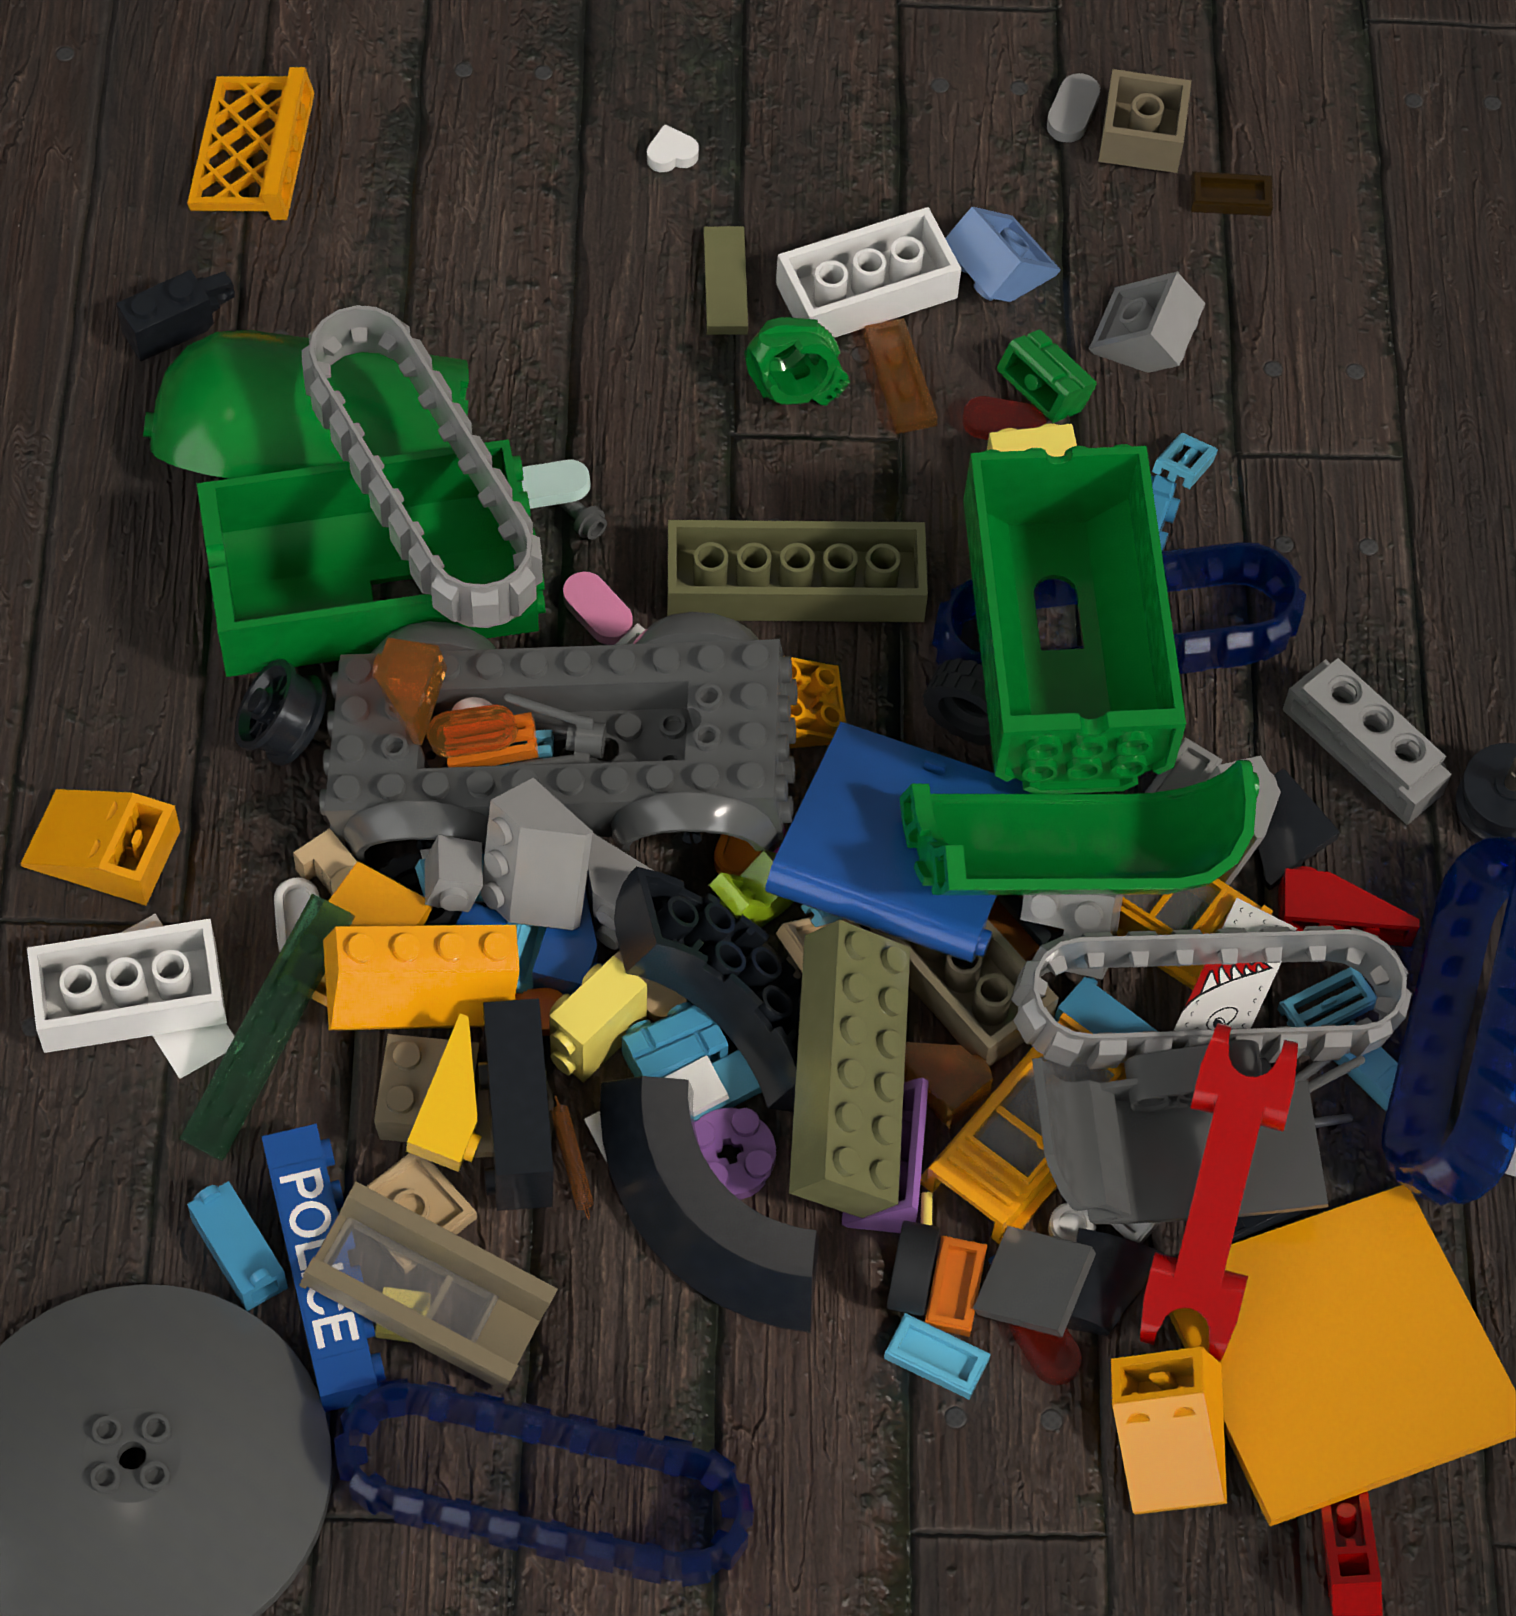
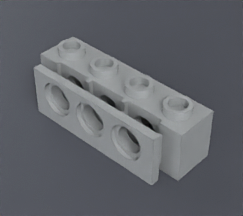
M1339 658L1331 664L1325 659L1289 688L1283 711L1405 824L1408 825L1444 794L1452 775L1443 763L1446 755Z

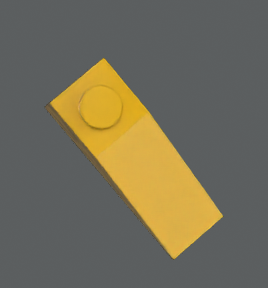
M461 1013L411 1130L406 1147V1152L459 1172L463 1160L473 1161L482 1139L481 1135L475 1133L478 1118L469 1016Z

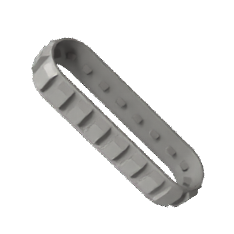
M356 305L339 309L330 314L308 334L310 345L301 350L306 395L311 397L312 409L323 428L330 429L331 441L342 460L350 462L351 475L361 492L369 494L370 507L382 527H389L390 540L401 559L409 561L410 574L423 594H431L434 609L451 621L468 627L489 628L505 624L516 616L519 617L537 599L536 586L543 582L540 537L533 535V522L521 502L513 501L512 488L501 470L492 468V455L480 436L472 435V423L461 405L452 402V391L440 371L432 369V358L420 339L410 336V326L393 314L380 308ZM359 352L379 353L396 361L403 376L409 377L419 393L418 400L423 409H428L438 424V433L444 442L448 441L459 459L458 466L463 474L469 475L479 491L478 499L483 507H488L500 526L498 531L504 541L509 540L517 553L513 555L514 569H517L503 580L488 584L465 583L449 576L443 569L444 564L439 555H432L423 540L422 535L424 531L419 522H413L402 505L404 497L398 488L393 489L382 471L384 464L378 455L373 456L362 437L365 435L362 427L359 423H353L343 406L345 399L341 392L334 391L327 380L331 377L330 365L344 356Z
M1332 925L1306 926L1303 931H1291L1289 927H1264L1259 932H1247L1244 928L1217 929L1215 933L1202 934L1200 929L1173 930L1170 935H1158L1156 931H1128L1126 936H1112L1111 932L1083 933L1081 937L1075 939H1068L1066 936H1062L1040 946L1032 961L1025 963L1018 975L1011 1001L1018 1006V1013L1013 1020L1025 1043L1031 1044L1036 1051L1043 1054V1059L1069 1068L1072 1064H1087L1089 1069L1117 1068L1120 1063H1125L1127 1059L1136 1055L1207 1045L1210 1043L1214 1030L1191 1029L1187 1031H1143L1137 1033L1102 1032L1097 1034L1072 1031L1056 1022L1043 1005L1041 997L1045 996L1048 983L1040 977L1045 973L1052 972L1056 976L1068 969L1330 961L1343 963L1357 970L1373 986L1377 996L1374 1011L1379 1014V1021L1372 1022L1367 1017L1355 1023V1025L1231 1029L1229 1041L1244 1039L1256 1041L1259 1044L1260 1057L1266 1058L1268 1063L1276 1062L1281 1053L1284 1039L1298 1042L1297 1059L1300 1056H1310L1312 1061L1340 1060L1344 1054L1352 1053L1355 1056L1367 1054L1381 1047L1406 1018L1412 993L1406 988L1408 971L1396 951L1392 950L1386 942L1374 934L1354 927L1350 930H1335Z

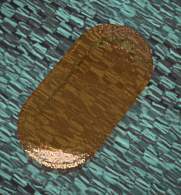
M487 705L442 712L430 721L426 730L427 739L432 750L439 756L447 758L503 750L514 742L518 734V726L513 713L502 705Z

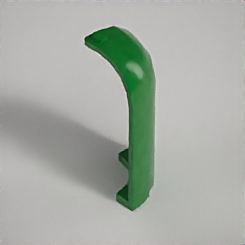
M256 330L218 331L188 345L166 369L156 398L154 413L146 412L143 437L151 438L150 451L154 456L175 467L205 475L232 479L347 462L342 460L331 441L330 429L323 428L312 409L311 397L306 395L301 351L310 345L309 338ZM359 352L344 356L330 365L331 377L327 380L334 391L341 392L345 399L343 406L353 423H359L365 432L362 438L373 456L387 457L451 447L448 441L444 442L438 433V424L430 411L423 409L418 400L419 393L409 377L403 376L395 360L379 353ZM430 355L432 358V369L440 371L452 391V402L459 403L468 417L469 400H465L469 384L467 360Z
M1237 760L1224 772L1207 781L1184 788L1154 793L931 794L929 784H911L902 793L899 800L907 848H916L920 860L915 861L914 870L923 886H932L933 895L1172 894L1207 886L1239 863L1254 835L1256 798L1259 794L1260 784L1257 773L1253 772L1251 761Z

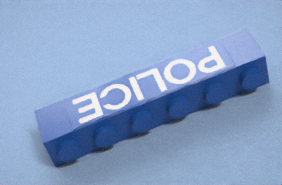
M317 1124L261 1136L324 1411L328 1412L380 1399L377 1382L385 1381L386 1377L380 1352L370 1354L367 1338L376 1336L373 1321L309 1287L304 1289L299 1286L310 1261L316 1256L338 1217L337 1209L342 1208L344 1204L340 1181L330 1182L327 1167L335 1165L330 1139L320 1140ZM351 1232L332 1267L363 1283L360 1266L350 1267L347 1256L348 1251L355 1250Z

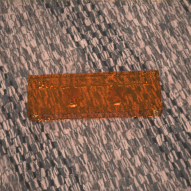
M904 318L864 326V337L896 433L937 426L938 417Z

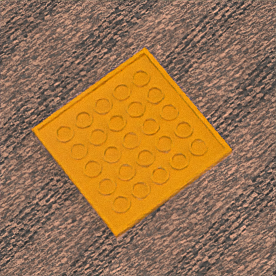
M1407 1183L1231 1244L1225 1270L1247 1275L1248 1280L1238 1321L1221 1361L1224 1432L1269 1527L1516 1437V1390ZM1179 1308L1169 1313L1185 1349L1202 1346L1206 1351L1209 1350V1327L1206 1319L1199 1312L1191 1308Z

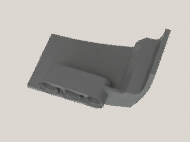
M1245 1039L1229 1041V1058L1232 1066L1245 1076L1258 1077L1263 1075L1259 1044L1256 1041ZM1209 1044L1133 1056L1124 1063L1126 1079L1104 1083L1091 1080L1065 1082L1053 1074L1042 1058L1032 1059L1045 1158L1061 1195L1073 1210H1087L1088 1219L1093 1224L1157 1223L1188 1220L1213 1114L1190 1109L1200 1065ZM1308 1080L1295 1082L1283 1132L1260 1126L1238 1217L1329 1207Z

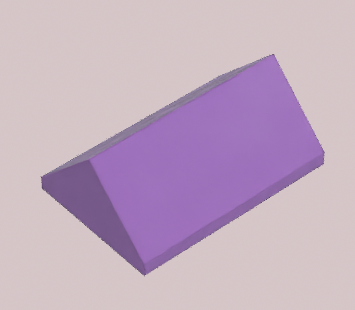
M922 1077L904 1082L898 1205L865 1218L843 1212V1226L855 1229L900 1233L904 1220L916 1222L929 1084L927 1079Z

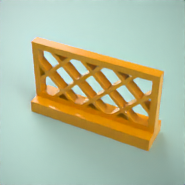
M290 67L288 76L216 77L187 202L190 211H268L271 220L288 219L315 94L305 67ZM226 90H242L245 95L230 105L224 101ZM271 90H282L281 96L269 105L260 98ZM254 102L261 110L244 121L237 113ZM232 118L238 126L224 136H221L217 132V127ZM270 118L275 123L274 128L260 137L253 129ZM245 134H248L254 142L237 153L230 145ZM222 150H225L231 158L214 169L209 164L210 159ZM263 150L268 155L267 160L253 169L246 160ZM240 165L247 174L230 185L223 176ZM216 181L224 188V190L213 197H201L203 190ZM254 182L261 187L259 197H241L239 192Z

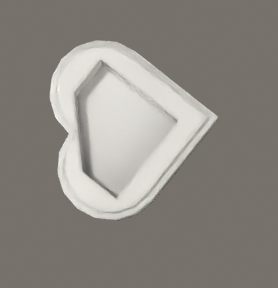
M664 124L648 146L647 164L657 172H668L675 167L689 168L698 160V143L692 137Z

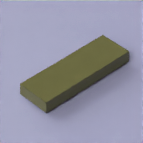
M744 226L704 227L707 335H748Z

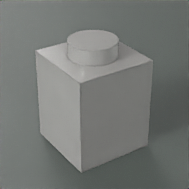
M443 835L437 836L424 861L425 905L444 908L448 911H470L483 887L482 842Z

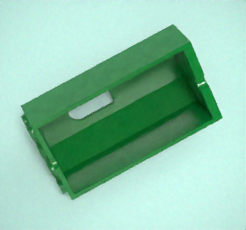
M509 439L485 442V446L492 455V468L501 470L512 488L513 501L521 502L525 511L531 517L527 491H523L522 486L524 477L520 455L512 456ZM452 447L380 457L384 464L382 469L392 488H398L404 497L402 505L411 520L419 522L424 531L422 535L423 540L432 555H439L444 564L443 569L449 576L465 583L488 584L503 580L517 570L514 569L513 555L517 553L509 540L504 541L498 531L500 526L490 509L483 507L478 499L479 491L469 475L463 474L458 466L459 459ZM350 462L196 483L217 630L226 677L261 672L264 667L277 659H284L294 667L339 661L340 655L370 654L393 631L409 624L427 621L447 622L463 626L487 639L539 631L538 614L546 613L543 590H545L544 577L543 582L536 586L537 599L519 617L516 616L505 624L489 628L468 627L451 621L433 608L431 594L373 601L371 585L413 579L410 574L409 561L401 559L390 540L389 527H382L370 507L369 494H363L352 477Z
M1128 444L1103 448L1074 446L1067 449L1064 456L1059 457L1048 455L1046 450L1042 448L1005 452L990 449L980 453H971L963 503L995 776L1006 782L1016 778L1022 781L1023 790L1032 794H1071L1125 791L1138 785V776L1153 769V772L1159 775L1174 768L1186 727V718L1147 446H1131ZM1049 579H1058L1068 583L1074 589L1077 598L1083 649L1041 651L1034 590L1041 582Z

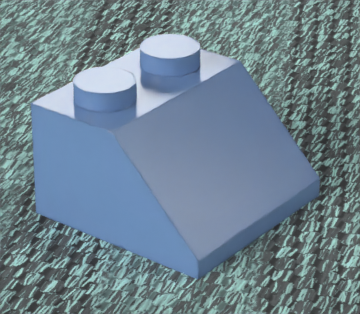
M971 207L945 238L961 267V271L968 273L973 278L975 290L989 301L996 299L1012 302L1052 279L1061 271L1012 215Z

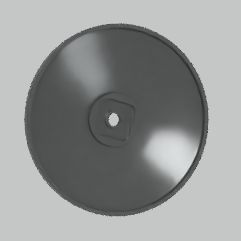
M144 1284L109 1288L68 1300L25 1324L0 1346V1616H260L274 1604L302 1569L318 1539L327 1513L333 1470L331 1439L326 1414L318 1391L306 1368L288 1344L259 1318L217 1296L189 1288ZM137 1447L146 1452V1460L136 1469H125L119 1464L121 1455L129 1448Z

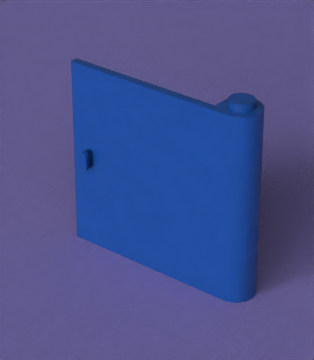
M840 722L776 854L768 875L765 891L970 963L974 961L976 955L984 957L992 937V931L985 929L997 895L939 896L932 894V886H923L914 870L915 861H920L917 849L907 848L899 797L911 784H929L931 794L1032 793L1023 790L1022 782L1013 779L1006 782L996 777L995 773Z

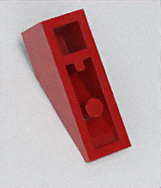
M1300 866L1294 869L1285 868L1278 891V919L1296 927V931H1303L1306 926L1333 925L1335 930H1350L1354 927L1378 936L1379 939L1388 945L1412 946L1420 928V919L1331 872L1317 871L1315 868Z
M1367 1491L1320 1508L1332 1616H1383L1382 1581Z

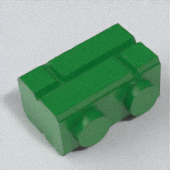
M1041 329L1031 332L1027 336L1023 335L1013 339L997 366V371L1052 423L1063 420L1066 416L1070 417L1081 412L1097 385V382L1057 344L1053 343Z

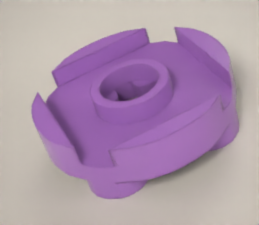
M721 1108L711 1111L695 1121V1130L702 1154L722 1184L739 1200L759 1192L773 1171L776 1161V1144L770 1129L759 1119L757 1113L748 1108ZM724 1145H732L734 1148H739L742 1151L737 1154V1162L734 1164H729L726 1158H718L716 1153H720Z

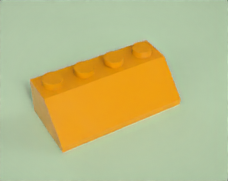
M516 925L337 926L323 939L329 1030L454 1028L460 1013L469 1016L470 1028L484 1027L483 1002L515 1000L520 970Z

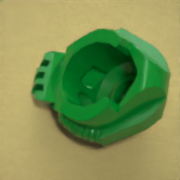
M781 317L768 320L744 351L749 375L763 398H769L780 404L795 405L809 403L813 399L817 403L827 406L834 398H838L850 383L849 376L838 360L840 350L837 341L828 329H825L824 326L818 323V319Z

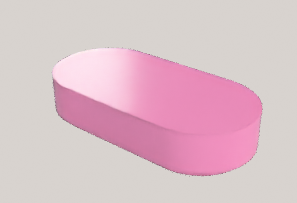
M578 572L566 580L563 586L565 606L597 641L606 645H615L633 628V617L630 609L598 575L591 572Z

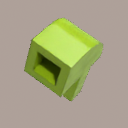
M763 851L740 876L721 872L710 883L709 886L719 896V904L726 907L735 918L738 919L743 914L762 928L782 914L794 902L765 891L768 875L777 853Z

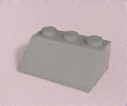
M533 777L490 801L483 866V887L480 896H482L489 908L499 912L510 923L574 930L580 927L593 831Z

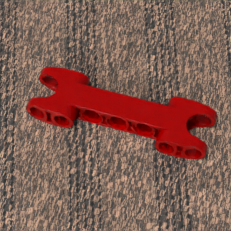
M1217 1023L1200 1065L1190 1109L1213 1114L1179 1257L1158 1252L1154 1254L1144 1294L1140 1342L1154 1345L1157 1332L1165 1317L1176 1309L1191 1308L1199 1312L1206 1319L1209 1327L1208 1352L1221 1363L1238 1321L1248 1280L1247 1275L1225 1270L1259 1128L1261 1126L1281 1132L1285 1128L1295 1085L1298 1042L1284 1039L1281 1053L1272 1069L1258 1077L1245 1076L1232 1066L1229 1058V1036L1232 1026Z

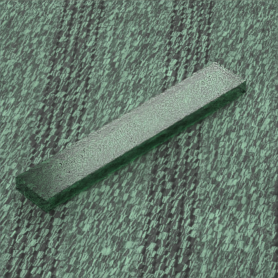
M314 894L310 896L179 1139L218 1160L224 1161L325 973L323 939L337 926H350L355 918L352 913Z

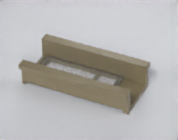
M358 1182L354 1183L337 1219L316 1256L310 1261L299 1285L304 1289L309 1287L486 1381L493 1385L492 1389L501 1394L509 1385L533 1333L558 1290L552 1285Z

